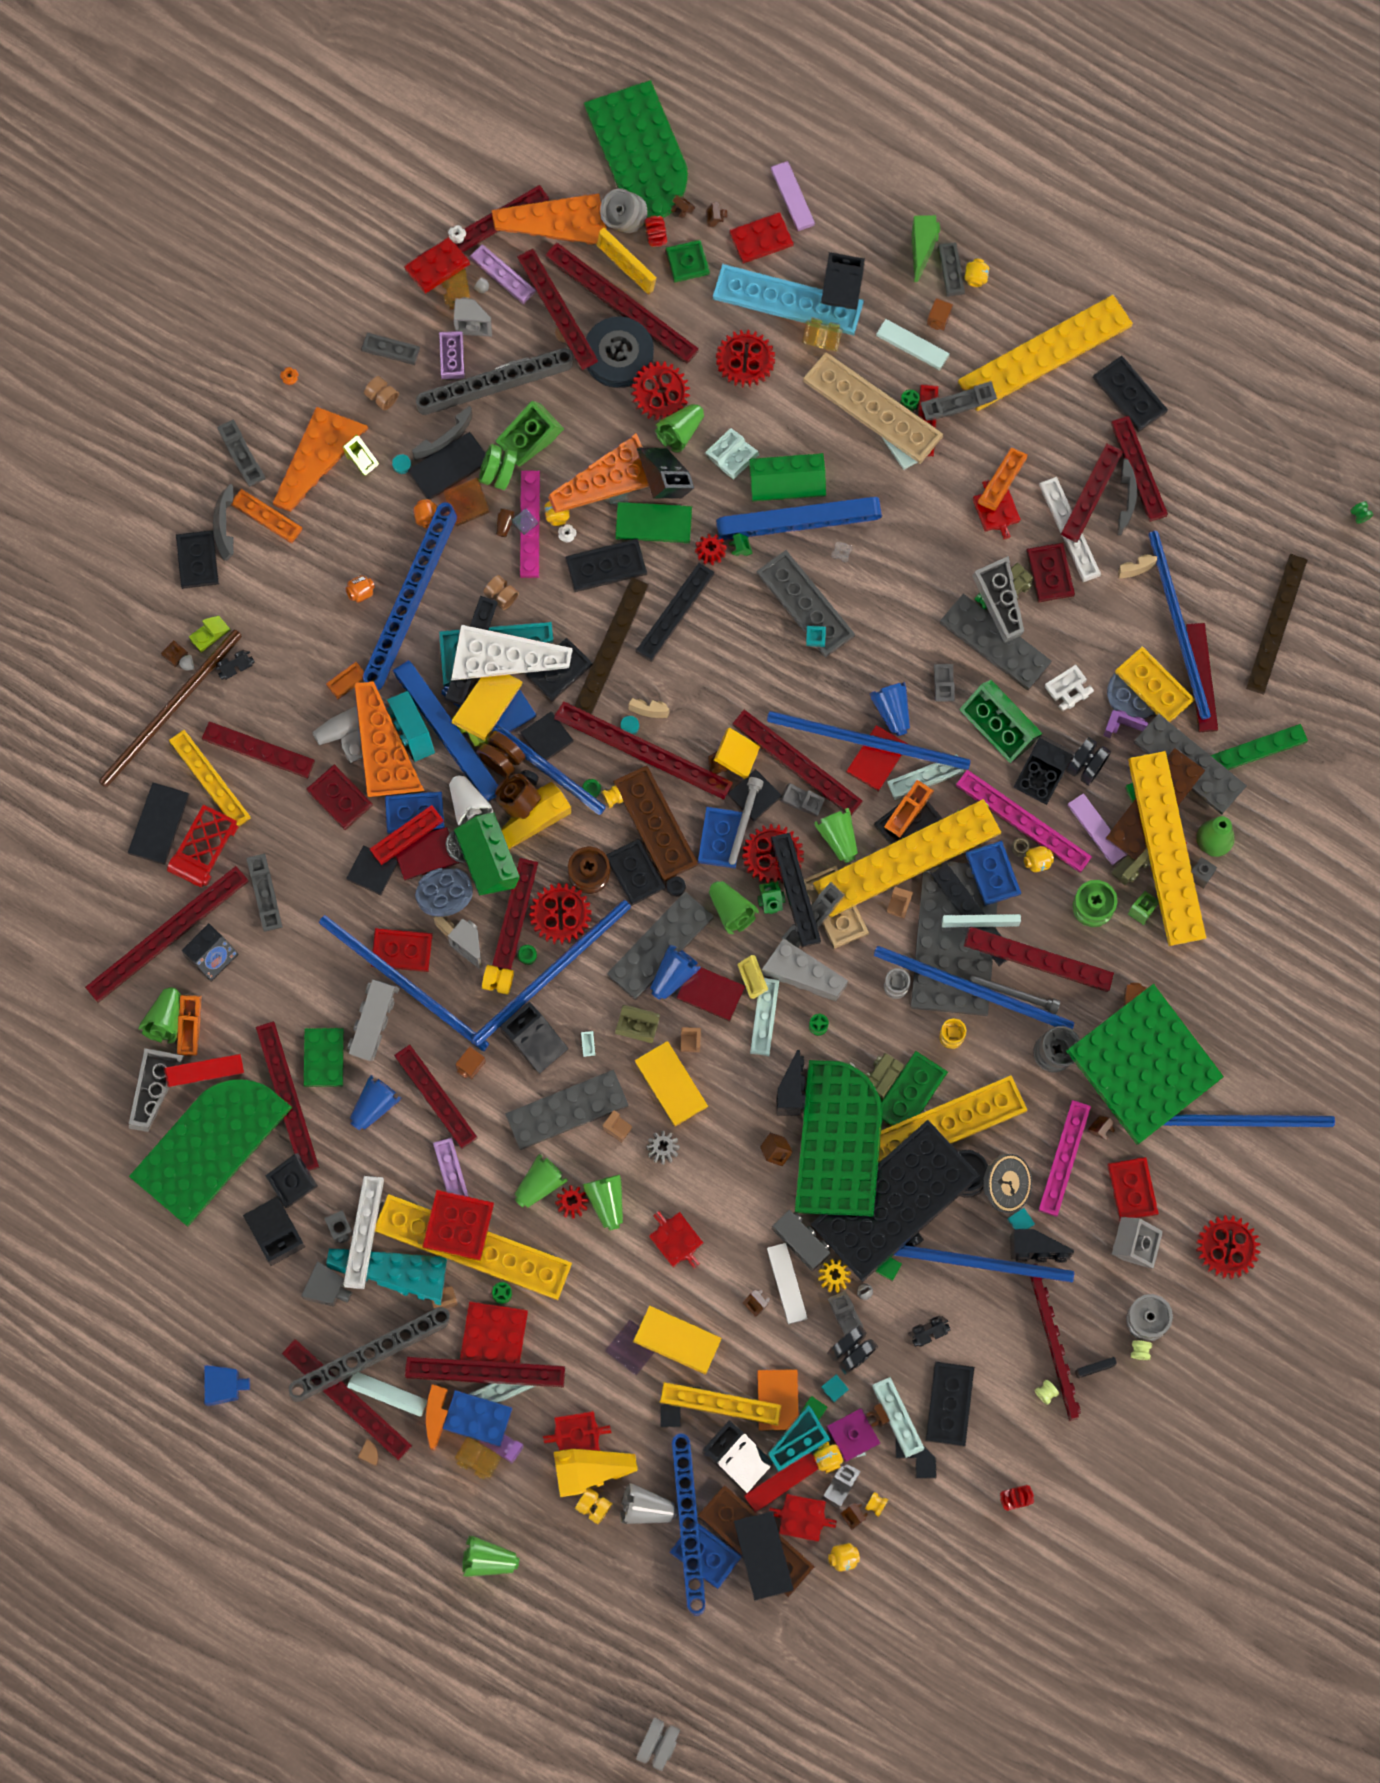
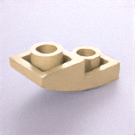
M1146 554L1138 557L1136 564L1127 562L1120 565L1118 570L1119 579L1133 577L1152 569L1157 562V556Z
M632 698L629 703V711L652 718H668L669 716L668 706L661 701L656 702L652 700L650 706H647L645 701Z

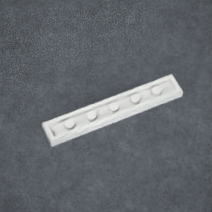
M1057 477L1039 483V487L1061 533L1072 513V509ZM1083 533L1077 543L1062 536L1082 581L1086 582L1099 577L1101 573Z
M364 1176L343 1284L344 1287L364 1289L384 1184L383 1177Z

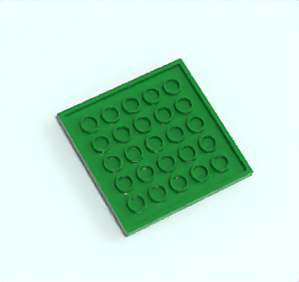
M1155 984L1150 985L1066 1050L1136 1145L1144 1141L1224 1077Z

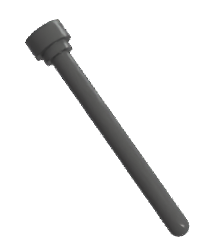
M975 975L970 977V981L975 984L1045 1007V1010L1056 1015L1059 1009L1060 1000L1054 998L1052 1000H1045Z

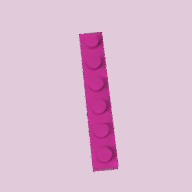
M521 471L520 578H539L540 471Z
M1074 1100L1071 1101L1039 1206V1212L1055 1217L1058 1216L1091 1108L1089 1105Z

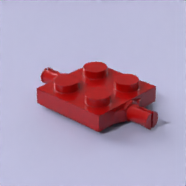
M989 480L982 482L984 489L989 484ZM1007 490L995 511L978 504L982 494L973 496L972 500L984 531L1000 530L1004 540L1010 538L1011 535L1007 527L1019 523L1021 520L1010 490Z
M660 1211L656 1212L658 1216L654 1214L653 1217L660 1225L649 1237L671 1266L675 1267L685 1260L691 1264L693 1269L696 1268V1265H700L693 1254L704 1242L684 1216L679 1212L666 1220Z
M594 1411L554 1417L556 1425L555 1434L543 1436L544 1444L556 1442L559 1451L569 1449L600 1451V1435L611 1434L610 1425L598 1427Z
M786 1494L785 1504L782 1509L769 1508V1511L777 1512L774 1513V1517L780 1518L779 1534L819 1542L820 1533L824 1526L836 1528V1525L829 1524V1522L837 1523V1520L825 1518L826 1501Z

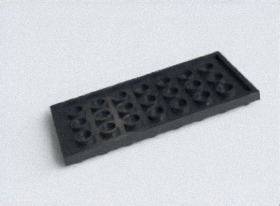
M927 1120L878 1163L874 1216L821 1214L811 1225L863 1283L980 1178V1175L934 1125Z

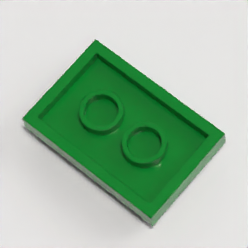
M304 1028V1087H343L344 1028Z

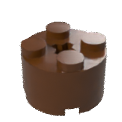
M513 774L515 777L510 779L507 777L498 785L495 791L497 796L495 801L510 817L525 819L541 800V796L524 775Z

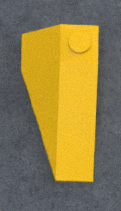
M552 781L537 789L541 800L530 811L527 818L511 817L502 827L501 831L508 849L513 848L571 814L570 804L562 791Z
M581 1449L554 1452L560 1497L582 1494L587 1491L586 1488L593 1485L599 1487L604 1485L603 1481L611 1478L618 1479L638 1471L635 1454Z

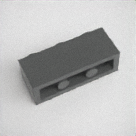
M789 1210L772 1225V1230L813 1272L829 1257L830 1252L828 1250L830 1248L823 1240L819 1241L815 1237L816 1233L810 1226L806 1227L801 1222L803 1219L797 1212L792 1213Z

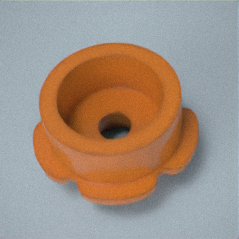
M291 367L285 368L280 374L283 383L287 385L295 384L299 376L298 371Z

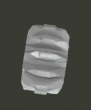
M661 1131L660 1137L655 1132V1139H648V1142L652 1144L646 1146V1149L651 1151L648 1153V1156H655V1163L659 1159H661L662 1165L665 1164V1159L671 1163L673 1161L671 1156H678L676 1150H679L680 1146L675 1145L678 1139H671V1132L667 1137L665 1136V1131ZM660 1144H664L663 1146L667 1145L666 1151H663V1149L659 1150Z

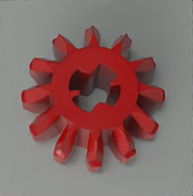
M661 216L646 218L645 230L649 245L651 247L666 245L667 233L663 218Z
M708 533L707 538L701 536V542H696L695 554L698 555L697 559L699 561L704 559V565L709 561L713 566L714 561L720 563L721 558L726 556L724 551L727 547L723 545V538L718 540L717 534L712 538Z
M569 1185L568 1192L563 1187V1194H557V1198L560 1200L555 1201V1205L561 1206L558 1208L559 1213L565 1211L563 1215L565 1218L570 1213L571 1218L575 1219V1213L581 1217V1210L587 1211V1206L584 1204L589 1203V1199L584 1198L586 1196L585 1191L579 1194L581 1189L579 1186L573 1191V1186ZM574 1198L577 1204L569 1206V1201Z
M1029 1485L1011 1488L1000 1493L1001 1505L1007 1511L1034 1503V1494Z

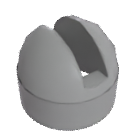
M481 277L473 289L479 293H485L489 289V283Z
M192 656L182 657L179 663L180 667L186 671L194 670Z
M861 1284L858 1287L857 1295L860 1299L868 1300L872 1297L873 1289L869 1284ZM866 1288H869V1289H870L869 1291H867V1292L864 1293L863 1295L860 1293L861 1291L865 1290Z

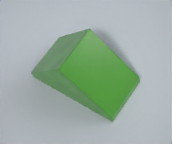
M1144 891L1132 905L1128 915L1144 925L1159 905V900Z

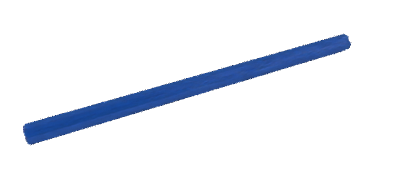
M1153 531L1148 536L1154 556H1157L1156 564L1198 711L1202 720L1211 717L1160 536L1158 531Z
M446 685L441 691L442 695L445 697L449 685ZM496 723L491 733L498 731L512 740L523 751L525 759L598 815L605 811L606 807L604 804Z
M772 711L768 713L767 721L770 723L968 770L970 767V759Z
M626 900L618 904L473 1035L472 1041L477 1046L484 1042L631 908L630 904Z
M324 915L319 920L320 925L482 1051L488 1048L489 1043L486 1040L477 1046L472 1041V1036L476 1032L330 918Z
M877 946L874 951L875 957L1054 1027L1065 1026L1073 1030L1074 1022L881 946Z
M1177 1114L1163 1126L1334 1127L1335 1117Z
M904 1245L894 1254V1256L1065 1282H1073L1075 1275L1072 1270Z

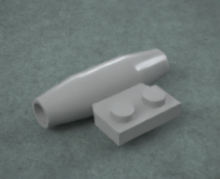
M357 705L332 717L312 732L318 745L341 739V748L350 764L363 758Z

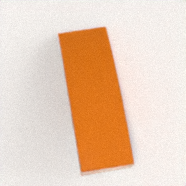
M916 780L884 827L898 837H901L924 807L934 790L921 781Z
M201 995L180 996L177 1055L197 1056L201 1019Z
M433 1384L426 1409V1428L430 1449L435 1451L448 1411L442 1409L448 1390Z

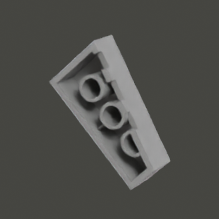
M1009 556L976 570L972 575L1004 643L1021 636L1024 632L1013 574L1010 568Z
M784 938L762 969V974L765 977L779 980V982L788 983L796 988L810 991L813 994L835 1002L848 983V980Z
M372 980V983H368L365 991L368 995L366 1001H362L359 1010L362 1014L360 1020H356L353 1031H356L354 1039L351 1038L348 1043L347 1049L350 1050V1055L374 1061L382 1039L380 1032L385 1030L388 1023L386 1014L387 1012L390 1013L393 1009L395 1002L392 997L394 993L398 994L400 987L379 980Z
M144 1049L129 1120V1129L149 1132L170 1087H167L164 1068L181 1065L183 1062L182 1055Z

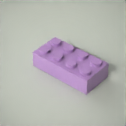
M439 332L441 379L465 378L463 332Z

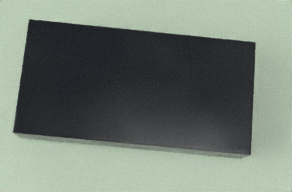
M1115 1357L1078 1368L1075 1373L1079 1379L1113 1368L1117 1362Z

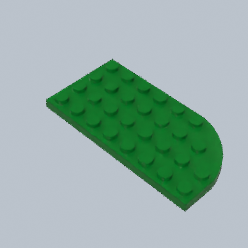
M649 80L584 102V108L618 189H625L643 198L647 206L646 218L651 216L665 218L672 213V207L676 205L673 199L676 195L684 196L686 192L688 169L652 81Z
M809 1060L795 1212L874 1216L883 1114L882 1103L878 1091L870 1079L862 1071L845 1062Z
M230 1080L216 1084L205 1090L129 1177L183 1224L189 1227L292 1107L269 1087L255 1081Z

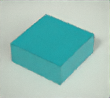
M807 626L806 646L825 647L826 627Z
M1025 1208L1007 1219L1013 1229H1030L1035 1225Z
M837 1374L821 1386V1389L833 1403L849 1391V1388Z

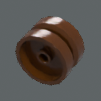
M493 731L487 738L488 744H482L476 753L495 773L504 778H509L515 771L513 765H520L525 759V754L508 737L498 731Z
M587 846L576 850L572 854L568 863V876L572 886H575V889L578 891L582 890V893L585 894L597 893L605 888L610 878V864L608 857L603 851L596 847Z

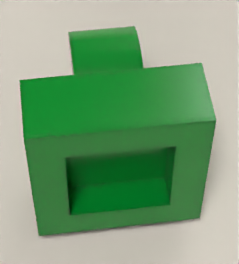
M740 533L733 536L734 541L729 542V546H736V550L731 552L732 555L739 556L742 554L748 556L753 554L748 536Z

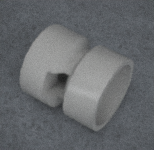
M900 968L890 970L884 982L886 995L893 999L904 997L910 985L909 974Z

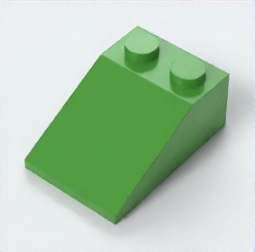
M936 215L914 216L911 236L914 282L919 281L932 254L935 241H938L940 223L936 222Z
M531 401L495 441L504 451L509 449L517 452L515 463L521 467L551 444L564 428L541 403Z

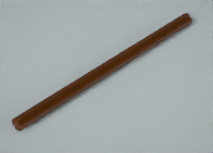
M234 629L104 773L99 779V783L103 787L107 788L216 667L217 663L241 639L242 635L239 631Z

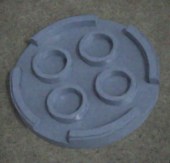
M1116 673L1112 675L1107 687V697L1115 711L1121 710L1131 717L1143 719L1155 713Z
M438 868L430 871L420 879L415 898L423 912L437 917L450 916L467 906L473 895V886L469 876L462 870L457 868L455 870Z

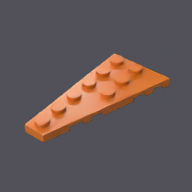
M599 193L492 210L495 230L527 233L532 236L540 235L551 239L571 242L579 241L593 245L597 244L599 231L603 228L606 229L600 214L601 200Z
M316 407L276 494L273 506L291 512L305 497V494L318 483V480L324 474L326 475L344 455L343 446L355 435L360 436L362 433H365L368 426Z
M637 433L626 442L621 443L612 452H608L591 464L585 471L577 474L575 478L550 493L548 498L554 512L559 513L648 487L649 484L637 448H643Z
M355 683L367 798L424 792V788L418 779L417 773L411 764L375 683Z

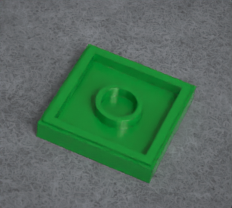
M701 240L665 248L674 283L710 275Z

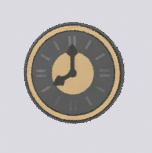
M1005 1153L998 1155L985 1171L984 1193L988 1196L992 1207L999 1212L1013 1213L1020 1210L1029 1199L1032 1189V1176L1025 1160L1016 1154Z

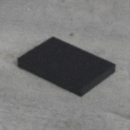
M213 530L176 534L181 588L219 585Z
M565 638L559 646L573 648L569 668L528 672L526 674V677L551 702L593 665L568 638Z
M927 801L904 834L898 837L884 827L899 806L898 804L877 820L874 826L891 845L942 820V817Z
M639 838L606 854L610 867L631 906L665 889V885Z

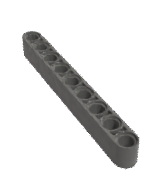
M562 348L422 392L416 397L417 410L422 415H429L568 371L573 366V354L571 350ZM562 358H568V359H569L568 361H565V362H564V361H561ZM545 363H550V364H551V366H549V367H545V366H543V365H544ZM527 369H533V370H534L533 372H530V373H529V372H526ZM510 374L516 375L515 378H509L508 376ZM492 380H498V381H499V382L496 383V384L491 383ZM476 385L481 386L480 389H474L473 387ZM457 391H463V392H464V393L461 394V395L456 394ZM441 396L446 397L445 400H439L438 398ZM422 402H428V403H429V404L426 405V406L420 405Z
M438 1307L293 1381L289 1386L291 1400L294 1402L304 1401L444 1329L449 1324V1311L444 1307ZM443 1314L446 1320L438 1322L435 1317ZM425 1323L429 1328L426 1331H420L418 1325ZM407 1332L411 1337L408 1340H402L400 1334ZM389 1341L393 1344V1347L391 1349H384L382 1344ZM369 1350L375 1353V1356L370 1359L364 1356V1353ZM349 1360H355L357 1365L350 1368L346 1363ZM331 1369H337L339 1375L331 1377L328 1372ZM313 1378L321 1380L319 1386H313L310 1382ZM300 1387L303 1389V1393L301 1395H294L292 1393L293 1389Z

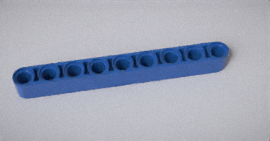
M869 497L724 516L716 519L718 538L730 540L734 539L733 536L738 533L753 537L874 521L882 518L879 498Z
M408 660L393 670L394 675L405 691L409 692L413 702L467 779L488 802L497 797L495 791L498 784L457 726L452 724V719L414 665Z
M680 1433L674 1436L672 1448L686 1599L689 1612L694 1616H699L706 1610L692 1453L688 1436ZM685 1440L687 1442L686 1447L682 1449L677 1448V1441ZM682 1459L689 1462L688 1467L684 1469L678 1467V1462ZM684 1479L691 1482L690 1487L686 1489L679 1486L680 1482ZM686 1499L693 1502L692 1507L689 1509L681 1506L682 1502ZM688 1519L693 1520L695 1523L691 1529H686L683 1526V1523ZM688 1540H694L696 1547L688 1549L685 1547V1543ZM690 1560H696L698 1567L691 1570L687 1567V1563ZM691 1581H699L700 1587L697 1590L690 1589L689 1584ZM696 1600L702 1603L701 1609L697 1611L691 1608L692 1602Z

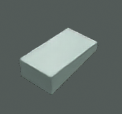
M593 1031L581 1032L583 1057L595 1056Z

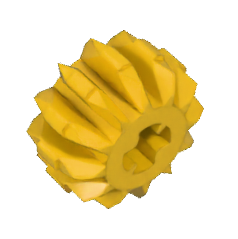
M830 1259V1266L824 1262L823 1267L825 1269H819L818 1271L822 1274V1276L818 1277V1281H825L821 1287L825 1288L828 1285V1292H831L832 1288L835 1287L836 1293H839V1286L845 1290L847 1288L845 1283L851 1282V1279L847 1277L851 1275V1271H845L848 1268L846 1264L842 1267L840 1266L841 1260H838L836 1265L834 1260ZM833 1272H837V1276L840 1278H836V1280H833Z

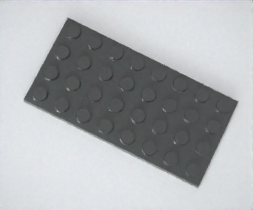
M945 861L924 871L915 960L970 981V977L973 975L991 981L993 963L991 955L964 947L969 927H942L941 921L944 915L960 914L932 878L931 873L947 863L986 915H997L998 902L984 906L968 863ZM914 972L911 1009L988 1016V1000Z

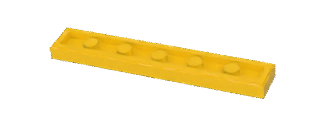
M185 730L169 739L170 744L224 815L237 820L236 825L238 826L251 819L250 815Z
M666 1382L663 1384L660 1403L777 1426L781 1411V1405Z

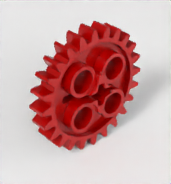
M749 329L746 334L742 330H740L739 335L733 332L732 338L727 335V341L721 340L722 346H718V353H716V365L719 366L718 372L723 371L722 378L728 376V383L734 380V386L739 382L742 388L745 383L750 388L752 382L758 386L759 379L765 382V376L770 377V371L774 370L773 364H775V352L772 351L773 345L768 346L769 339L763 341V334L757 337V331L752 335ZM748 344L749 348L746 372L743 373L742 370L745 345ZM739 347L742 350L735 351L733 348ZM758 349L760 352L753 353L752 350ZM738 364L740 367L733 368L731 365ZM756 366L758 369L752 370L750 367Z
M656 361L654 366L650 362L648 368L643 366L641 368L642 372H636L638 377L632 379L636 384L630 386L635 391L630 395L636 396L632 403L638 402L639 405L636 407V410L642 408L641 415L647 412V419L654 416L655 421L659 417L662 420L666 416L668 417L683 409L682 405L688 404L685 398L690 397L686 393L690 387L685 386L688 380L682 379L685 374H678L679 367L673 370V364L667 367L666 361H664L660 366L659 361ZM663 375L668 377L669 383H664L661 377ZM645 382L651 383L652 390L645 387ZM669 393H673L675 395V401L669 399ZM652 399H656L659 402V407L653 406Z
M770 824L769 829L762 825L761 832L756 828V835L750 833L749 838L751 840H745L747 846L743 847L742 851L746 853L742 854V859L747 860L743 865L749 866L747 873L754 872L752 875L753 879L759 876V883L765 879L766 883L780 880L783 884L776 857L773 858L771 852H774L771 837L787 833V827L780 830V824L777 825L776 829L773 828L772 824ZM791 831L790 834L798 862L803 863L804 858L800 856L804 855V851L799 850L803 847V844L797 843L799 836L793 838L794 831ZM765 843L768 845V848L760 849L758 844ZM766 861L769 863V866L763 868L759 863Z
M558 883L557 888H554L552 884H550V890L544 887V894L537 892L539 899H532L535 905L530 906V910L534 912L529 913V917L535 918L530 922L531 925H536L534 932L540 931V938L545 935L546 942L553 939V944L555 945L557 940H560L561 945H563L566 939L569 944H571L572 937L578 940V933L584 935L582 928H589V925L585 922H591V918L588 915L592 914V910L587 909L590 907V903H584L587 900V896L581 897L582 890L575 892V886L568 889V883L565 884L564 888H561V884ZM558 898L562 899L563 930L559 929ZM567 901H573L575 903V905L570 908L566 907L564 904ZM548 902H554L556 904L555 907L551 909L547 908L545 905ZM573 919L576 923L573 926H568L565 922ZM550 920H554L557 923L554 927L546 925Z
M1224 1215L1222 1221L1219 1217H1216L1215 1223L1210 1220L1208 1222L1209 1227L1203 1226L1202 1229L1205 1233L1200 1232L1198 1234L1202 1238L1196 1241L1197 1244L1201 1245L1196 1251L1202 1252L1198 1259L1205 1260L1202 1266H1209L1208 1273L1215 1270V1277L1222 1273V1279H1225L1227 1274H1229L1231 1280L1234 1278V1274L1240 1278L1242 1276L1241 1271L1247 1274L1249 1272L1248 1268L1253 1269L1255 1267L1252 1262L1259 1260L1254 1256L1261 1253V1251L1256 1249L1261 1243L1255 1242L1259 1236L1252 1235L1255 1229L1247 1228L1249 1222L1244 1225L1241 1224L1242 1218L1236 1222L1234 1215L1230 1220ZM1229 1230H1231L1232 1236L1229 1247L1232 1249L1228 1252V1264H1225L1227 1247L1224 1246L1229 1241ZM1222 1232L1225 1237L1224 1240H1218L1215 1233ZM1236 1235H1240L1243 1237V1244H1239L1235 1241ZM1213 1251H1219L1222 1258L1215 1259ZM1233 1254H1237L1241 1257L1240 1263H1236L1233 1261Z

